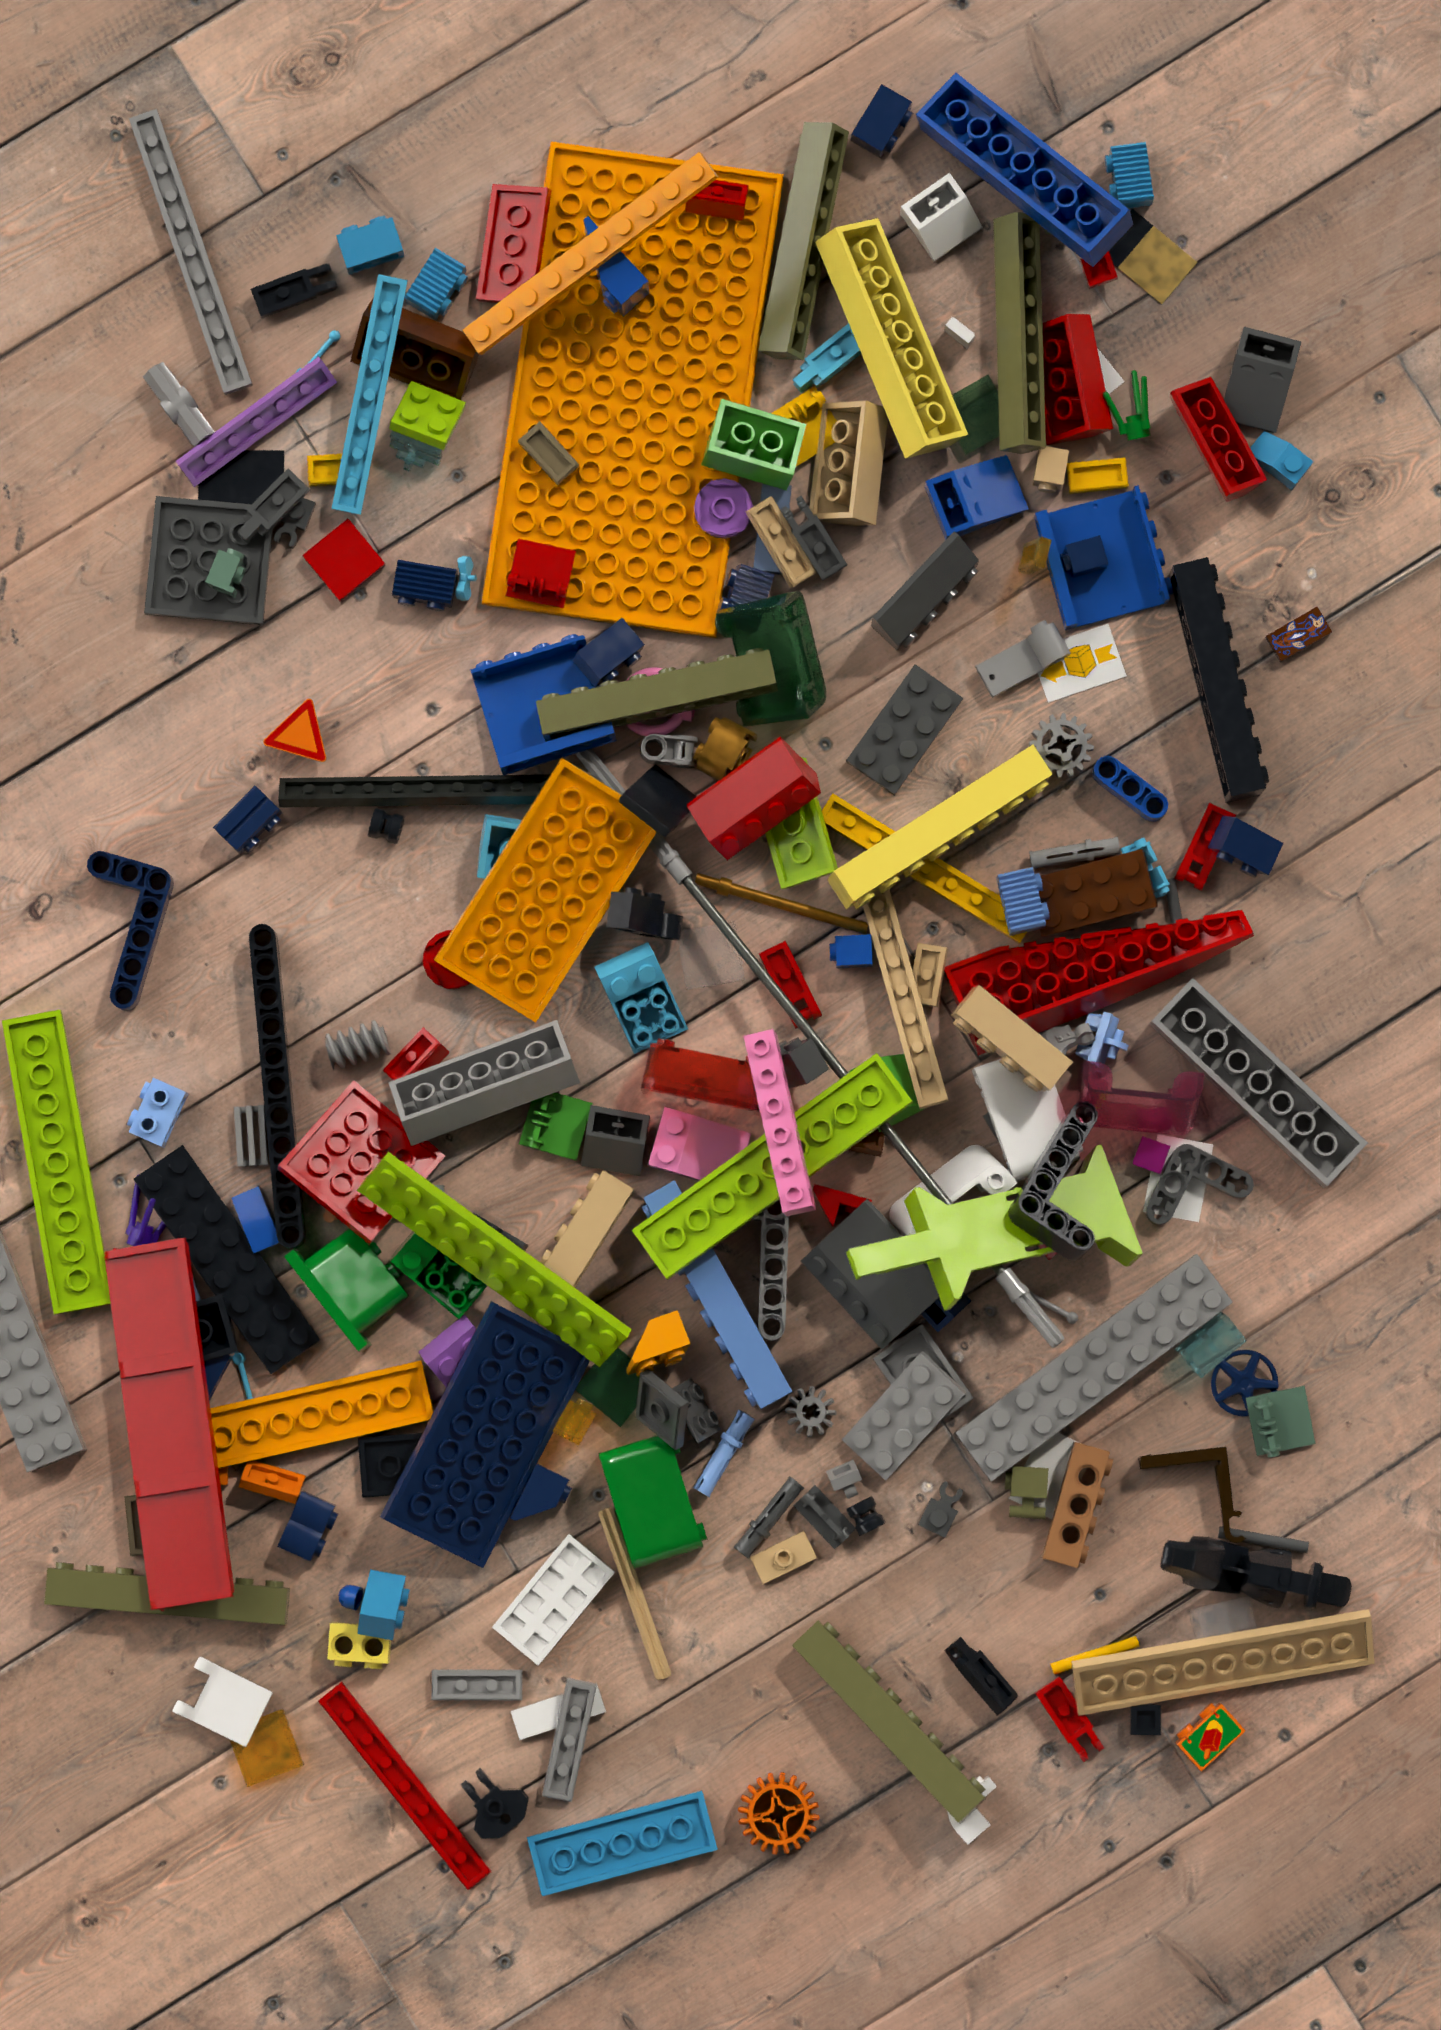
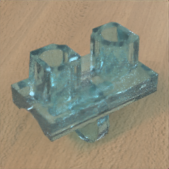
M392 430L389 447L398 450L396 458L405 461L403 468L405 471L410 472L413 465L424 468L426 461L439 466L442 460L441 449Z

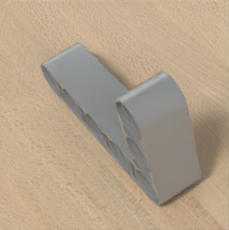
M765 1209L750 1221H762L758 1329L764 1339L774 1341L779 1339L785 1331L789 1216L786 1217L783 1212L780 1215L774 1216ZM778 1229L782 1232L783 1241L779 1245L773 1246L767 1242L766 1234L769 1230ZM770 1259L779 1260L782 1264L780 1274L775 1276L769 1275L765 1270L766 1262ZM769 1289H777L782 1297L780 1303L774 1306L768 1305L764 1300L765 1292ZM771 1318L776 1319L781 1327L779 1333L774 1336L767 1335L763 1330L764 1322Z

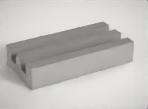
M265 1106L234 1107L238 1167L268 1165ZM253 1112H258L261 1159H256ZM241 1113H246L249 1160H244Z

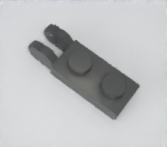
M800 496L796 501L800 510L807 516L808 519L798 525L789 508L784 506L780 510L792 527L793 535L822 581H824L848 564L817 515H813L803 497Z

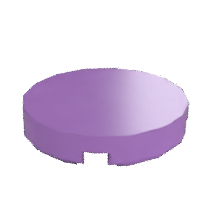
M723 478L713 480L701 489L696 496L694 512L696 521L704 532L712 537L725 539L735 537L746 529L750 520L745 511L752 508L753 504L750 494L741 484L734 480Z

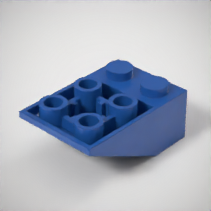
M1008 455L956 469L925 482L924 488L945 540L954 531L959 536H963L1029 510Z

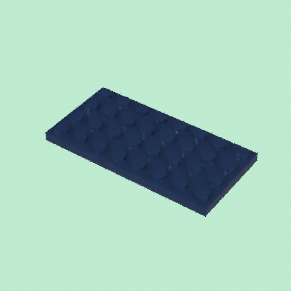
M491 1301L380 1517L484 1568L590 1360L562 1341L560 1336Z

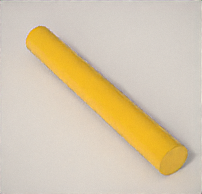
M1133 1636L1050 1663L1055 1675L1071 1670V1661L1126 1652L1140 1646L1137 1637Z

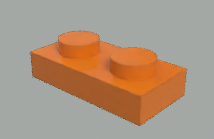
M253 1460L246 1463L239 1488L296 1504L306 1475Z

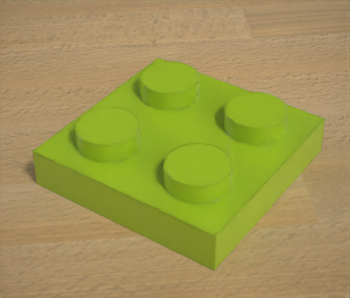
M411 381L390 421L389 429L444 450L465 409L466 402Z

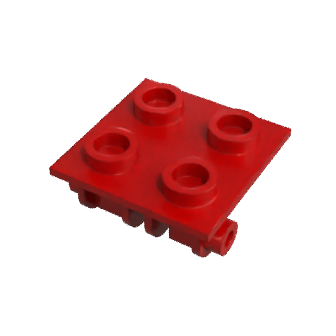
M518 539L511 573L507 580L506 597L564 609L576 551Z

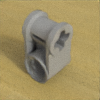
M650 734L641 743L640 755L644 761L650 764L669 765L677 768H695L696 763L693 762L694 744L697 743L698 738L687 735ZM650 742H657L660 744L662 752L658 756H650L647 754L645 746ZM682 746H685L684 758L682 757Z

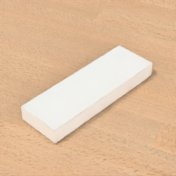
M598 1685L590 1717L606 1712ZM563 1694L511 1711L520 1740L557 1727Z

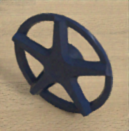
M1237 1350L1227 1354L1217 1363L1211 1377V1390L1216 1402L1225 1411L1237 1416H1249L1246 1398L1253 1396L1255 1390H1271V1392H1275L1279 1386L1277 1372L1271 1361L1263 1354L1253 1350ZM1238 1355H1251L1244 1370H1237L1226 1361ZM1260 1359L1268 1366L1272 1380L1255 1377ZM1221 1368L1232 1380V1384L1218 1393L1216 1378ZM1239 1394L1242 1396L1246 1410L1231 1408L1223 1401Z

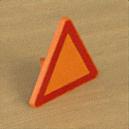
M306 699L263 740L264 745L319 762H325L327 759L312 699Z

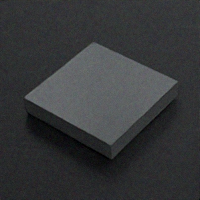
M647 1369L640 1373L636 1418L669 1446L677 1450L684 1444L688 1401Z

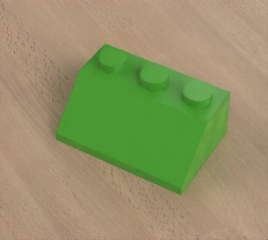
M721 399L701 465L787 490L795 472L806 424Z

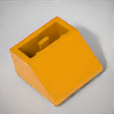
M678 1310L649 1320L627 1366L626 1371L628 1375L636 1373L637 1376H640V1373L647 1369L654 1371L653 1367L664 1363L665 1367L682 1361L681 1357L685 1355L690 1341Z

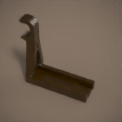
M1226 1447L1159 1455L1149 1454L1138 1457L1140 1469L1218 1461V1465L1214 1466L1224 1537L1232 1543H1240L1246 1539L1242 1535L1233 1537L1230 1533V1518L1233 1516L1240 1517L1242 1512L1233 1509Z

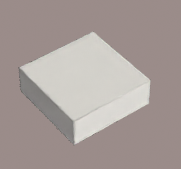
M951 318L945 325L944 331L966 349L974 342L975 333L956 318Z

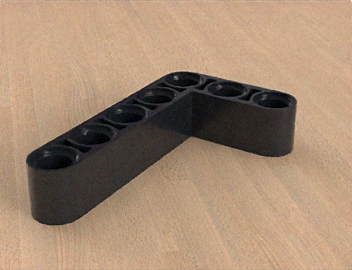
M1087 1101L1077 1102L1064 1116L1008 1212L1013 1224L1070 1261L1081 1259L1094 1245V1233L1089 1227L1049 1200L1097 1121V1110L1095 1106ZM1076 1116H1079L1083 1122L1079 1121ZM1063 1138L1067 1139L1071 1145L1067 1144ZM1050 1161H1053L1057 1165V1168L1054 1167L1050 1163ZM1036 1183L1040 1184L1044 1190L1038 1188ZM1022 1205L1027 1207L1030 1210V1213L1026 1212L1023 1209ZM1047 1222L1054 1225L1056 1230L1052 1229ZM1073 1239L1077 1240L1080 1243L1081 1247L1076 1245Z

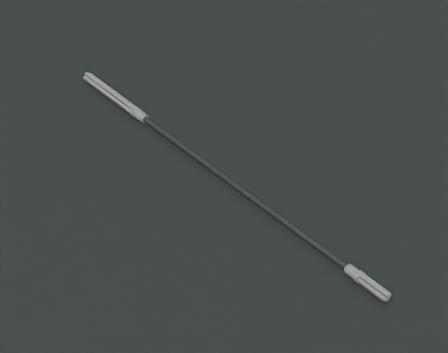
M592 749L576 753L579 760L594 778L620 794L625 792L624 788ZM657 832L648 846L660 859L659 863L662 867L668 870L679 885L684 884L806 1038L813 1039L824 1060L839 1079L847 1075L846 1069L691 878L693 873L682 861L680 854L673 850ZM886 1122L880 1126L879 1129L932 1195L947 1205L953 1204L891 1125ZM1003 1265L991 1267L998 1275L996 1277L997 1282L1009 1295L1012 1303L1018 1305L1052 1348L1058 1346L1064 1340L1063 1334L1030 1295L1028 1287L1022 1284L1010 1268L1006 1269Z

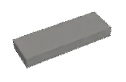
M432 1669V1700H522V1670Z

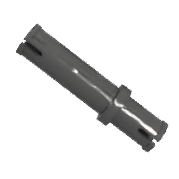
M789 1476L757 1519L750 1521V1528L738 1543L734 1545V1548L749 1559L764 1538L768 1539L771 1535L769 1531L804 1487Z

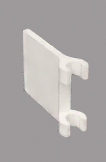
M199 1657L194 1668L210 1675L195 1707L177 1700L173 1712L247 1747L273 1692L203 1657Z

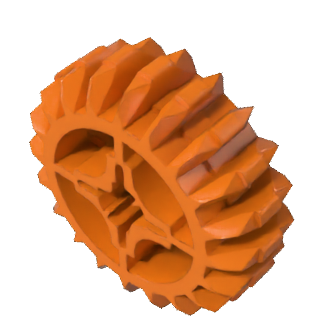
M780 1772L779 1781H774L773 1773H768L769 1783L764 1784L763 1779L758 1777L756 1781L760 1786L759 1789L756 1790L751 1784L747 1786L748 1791L753 1795L751 1798L747 1795L741 1796V1800L748 1803V1807L740 1806L738 1807V1812L747 1813V1817L740 1818L738 1821L740 1825L749 1823L750 1827L743 1831V1835L747 1836L752 1832L755 1834L750 1841L752 1845H755L759 1839L763 1841L760 1848L762 1852H765L768 1844L773 1845V1855H777L778 1846L783 1845L784 1853L789 1854L788 1844L793 1842L796 1850H799L801 1846L797 1840L801 1837L805 1842L810 1841V1837L804 1832L806 1829L811 1832L816 1831L817 1828L809 1824V1820H819V1815L810 1813V1810L818 1808L819 1805L818 1802L808 1803L807 1800L815 1794L813 1791H809L805 1795L802 1791L807 1786L805 1781L797 1788L794 1786L797 1776L792 1775L789 1783L784 1782V1772ZM778 1788L791 1791L800 1799L802 1804H784L780 1799ZM769 1791L771 1798L770 1807L765 1811L753 1814L758 1798L763 1793ZM774 1798L777 1799L778 1805L782 1806L781 1809L785 1808L789 1811L783 1815L782 1829L780 1828L779 1821H775L776 1817L774 1819L771 1816L763 1817L774 1812ZM804 1813L802 1824L798 1830L788 1836L787 1820L792 1816ZM755 1823H773L778 1830L779 1838L765 1835Z

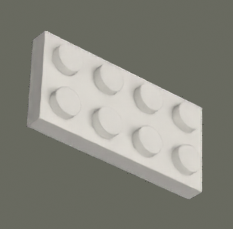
M568 1534L492 1628L535 1664L539 1665L615 1571L573 1536Z

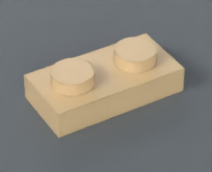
M917 943L913 973L922 1005L938 1007L948 953L947 947Z

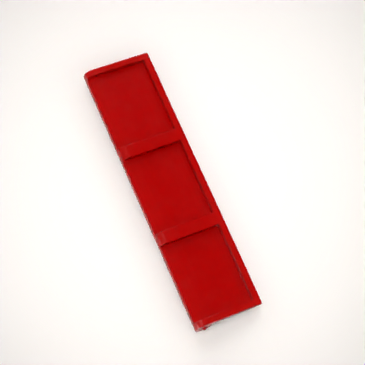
M178 1238L121 1249L113 1248L112 1250L105 1251L104 1256L151 1610L163 1612L165 1609L172 1608L173 1606L233 1597L235 1590L189 1245L186 1242V1238Z

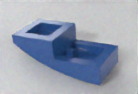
M259 1186L231 1198L253 1253L279 1243L276 1226Z

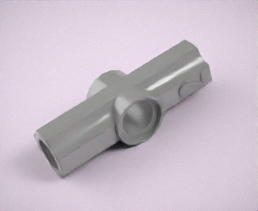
M163 362L147 371L143 376L144 380L161 401L160 405L174 424H178L183 434L194 447L215 433L197 409L199 406L184 386H180L175 376Z

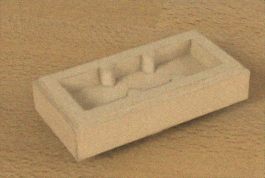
M802 1531L750 1558L762 1583L765 1584L816 1559L817 1556L805 1532Z

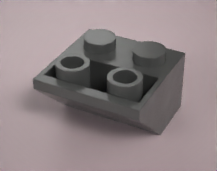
M591 1105L581 1166L640 1176L650 1115Z

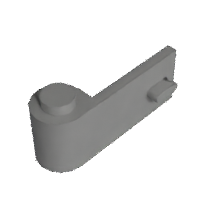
M1046 620L1036 624L1030 628L1032 634L1025 640L975 666L992 698L1058 663L1071 654L1054 622L1047 624Z

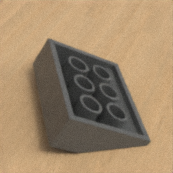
M866 1199L810 1251L801 1262L873 1341L883 1349L937 1300L939 1295L927 1263L878 1275L874 1273L862 1276L857 1280L855 1279L846 1254L849 1249L902 1237L878 1209Z

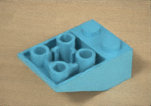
M648 942L594 966L634 1054L688 1030L658 960Z

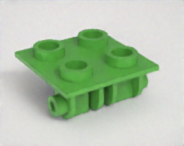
M552 1093L531 1101L519 1144L577 1160L589 1118L590 1106L593 1103L559 1093Z

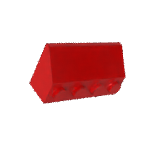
M1065 314L1042 323L1045 433L1047 445L1089 438L1114 429L1110 409L1103 396L1106 389L1091 315Z
M1212 377L1170 392V399L1178 415L1182 419L1226 503L1245 496L1267 481Z
M780 736L687 804V808L708 842L728 861L821 794L817 773Z

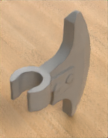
M1088 1023L1080 1024L1074 1031H1071L1070 1026L1066 1025L1040 1032L1043 1038L1064 1055L1072 1047L1079 1044L1082 1046L1090 1045L1095 1041L1094 1034Z

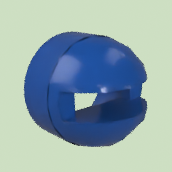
M355 1585L344 1586L338 1595L340 1604L347 1609L356 1611L362 1600V1587Z

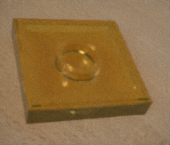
M283 1708L260 1718L247 1747L230 1740L247 1787L304 1765Z

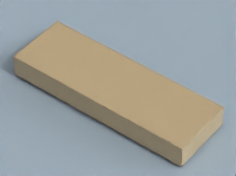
M772 496L745 511L790 588L795 587L817 573L793 535L790 525Z

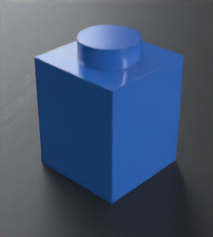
M871 934L835 936V943L829 944L830 961H836V968L872 967Z

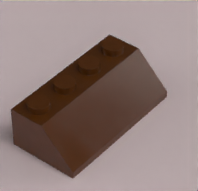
M373 299L362 315L350 362L358 365L361 363ZM402 308L389 377L406 384H410L413 381L462 400L477 364L479 354L463 331Z

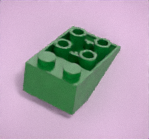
M413 1231L389 1258L392 1264L458 1319L463 1316L487 1287L485 1283L467 1272L463 1267Z

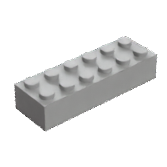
M555 1020L388 1083L402 1125L411 1146L574 1086L579 1084L580 1081L558 1021Z

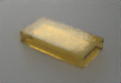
M1040 537L1025 543L1018 572L1031 574L1044 569L1052 540Z

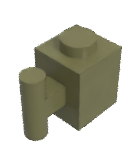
M1012 1466V1472H1006L1005 1490H1011L1010 1496L1022 1497V1506L1010 1505L1009 1517L1045 1520L1046 1507H1034V1498L1047 1499L1049 1468Z

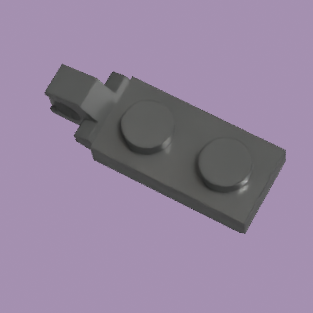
M288 468L247 509V513L243 516L247 522L237 531L238 535L246 543L257 533L261 536L265 535L310 489Z

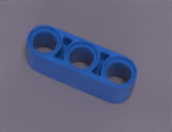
M1104 756L1097 760L1092 775L1100 786L1149 822H1156L1164 817L1168 810V801L1161 792L1116 758ZM1102 764L1111 765L1115 771L1114 776L1111 778L1102 777L1099 773V766ZM1125 782L1135 783L1138 787V794L1135 796L1126 795L1123 792L1122 785ZM1149 800L1160 802L1162 811L1159 814L1149 813L1146 808V803Z

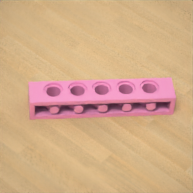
M773 1029L745 1035L744 1041L782 1212L788 1217L816 1210L777 1034Z

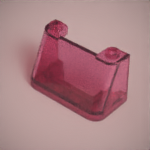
M1083 1061L1080 1065L1076 1103L1087 1101L1095 1106L1098 1118L1093 1127L1177 1136L1187 1134L1194 1127L1203 1090L1204 1073L1183 1072L1174 1079L1172 1089H1167V1093L1112 1088L1113 1076L1107 1065L1091 1061ZM1076 1116L1079 1121L1083 1122L1079 1116Z

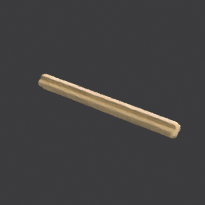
M612 1507L600 1510L598 1515L654 1675L657 1680L668 1678L671 1676V1671L639 1579L633 1568L615 1511Z

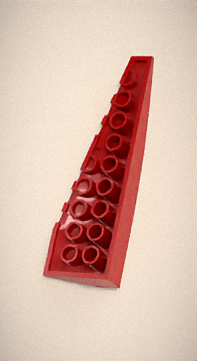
M1243 910L1204 915L1203 919L1193 921L1184 918L1176 920V923L1158 926V923L1145 924L1146 928L1131 930V927L1105 930L1082 934L1081 938L1066 939V937L1054 938V942L1037 944L1036 941L1026 942L1024 946L1009 948V945L1000 946L945 966L944 973L957 1006L973 987L980 985L1037 1033L1102 1009L1168 980L1253 937L1254 932ZM968 1033L977 1055L987 1053L976 1044L978 1038L972 1033Z

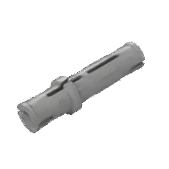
M1118 837L1097 841L1085 839V843L1033 852L1029 851L1031 867L1034 870L1036 868L1086 860L1090 863L1094 862V859L1121 855ZM1103 848V850L1081 854L1077 853L1078 851ZM1072 853L1069 856L1047 859L1048 856Z

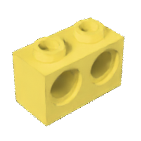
M330 1623L327 1660H334V1666L352 1667V1661L364 1662V1668L382 1669V1663H390L391 1640L357 1634L358 1624ZM342 1636L350 1638L353 1643L352 1650L346 1654L341 1653L336 1645L337 1640ZM372 1638L380 1640L383 1645L382 1652L376 1656L371 1655L366 1648L367 1642Z

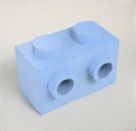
M153 1078L151 1083L146 1081L139 1098L143 1099L139 1110L134 1109L127 1122V1125L130 1126L129 1133L165 1148L189 1094L156 1078Z

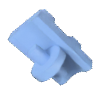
M1105 1011L1103 1015L1089 1013L1085 1023H1088L1091 1031L1096 1033L1095 1041L1086 1046L1079 1044L1075 1054L1085 1059L1093 1067L1103 1070L1107 1057L1115 1060L1118 1050H1128L1129 1045L1121 1042L1124 1031L1117 1029L1120 1019L1114 1017L1112 1013Z

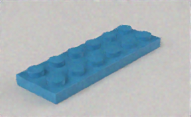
M702 1790L527 1836L542 1896L718 1850Z

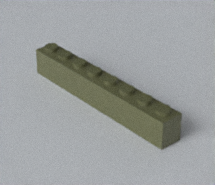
M804 122L800 136V145L794 165V175L788 195V205L783 221V230L777 251V260L771 280V290L765 310L766 315L758 350L774 359L804 360L823 266V260L815 241L830 230L849 131L833 122Z
M1017 211L993 219L1000 451L1025 454L1046 448L1040 227L1026 213Z
M755 648L748 650L746 655L737 657L730 654L718 657L717 661L710 663L696 661L688 664L687 668L676 670L674 667L661 669L658 671V674L651 676L637 674L631 676L628 681L618 683L616 680H610L601 683L600 687L592 689L578 687L571 690L569 694L559 695L558 693L544 695L542 700L536 701L545 742L609 722L612 723L614 728L778 692L770 651Z
M56 1562L55 1568L50 1567L47 1569L44 1604L286 1625L290 1588L283 1587V1581L266 1580L265 1586L253 1585L254 1579L236 1578L233 1597L173 1606L161 1612L160 1610H151L146 1573L145 1575H135L134 1569L116 1567L115 1573L104 1572V1566L86 1565L85 1570L74 1569V1563Z
M817 1621L792 1646L952 1817L961 1824L986 1800L982 1794L986 1789L974 1776L968 1780L961 1772L965 1768L964 1765L953 1754L948 1758L940 1750L944 1744L932 1732L926 1735L919 1726L923 1722L912 1710L907 1714L898 1705L902 1702L900 1697L891 1688L885 1691L878 1684L882 1678L870 1666L864 1669L857 1662L861 1656L849 1643L845 1647L841 1645L836 1639L840 1634L829 1622L823 1625L820 1621Z

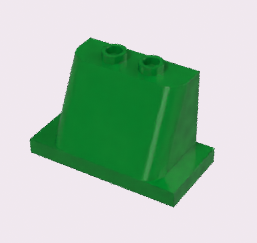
M349 1228L307 1260L294 1249L285 1255L284 1258L358 1352H364L372 1344L363 1333L406 1300L409 1295L397 1281V1278L401 1275L389 1261L385 1265L378 1255L382 1251L377 1244L372 1241L369 1245Z

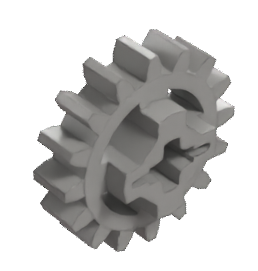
M1062 713L1060 720H1056L1053 714L1050 715L1048 724L1041 720L1039 726L1042 730L1033 729L1032 735L1037 740L1029 742V746H1035L1050 771H1056L1057 779L1061 778L1063 772H1067L1069 777H1073L1074 768L1080 772L1083 771L1084 767L1081 761L1089 762L1091 757L1086 752L1093 751L1094 749L1093 745L1087 744V741L1093 737L1092 733L1084 734L1083 732L1087 725L1085 723L1080 726L1076 725V716L1071 721H1067L1065 713ZM1062 727L1069 728L1076 734L1070 735L1064 732ZM1050 730L1052 738L1050 743L1041 746L1043 736ZM1057 739H1061L1062 743H1070L1066 747L1065 753H1062L1060 749H1052V747L1056 746ZM1081 746L1080 755L1075 761H1072V750ZM1053 757L1059 760L1061 765L1054 764L1047 758Z

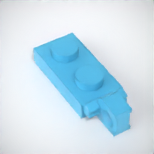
M849 323L804 359L805 362L800 366L802 372L793 378L794 386L800 393L806 391L813 384L816 387H819L822 383L825 384L861 354Z

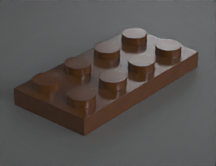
M1144 849L1041 875L1043 891H1039L1041 903H1047L1050 920H1045V928L1040 929L1042 937L1158 908Z

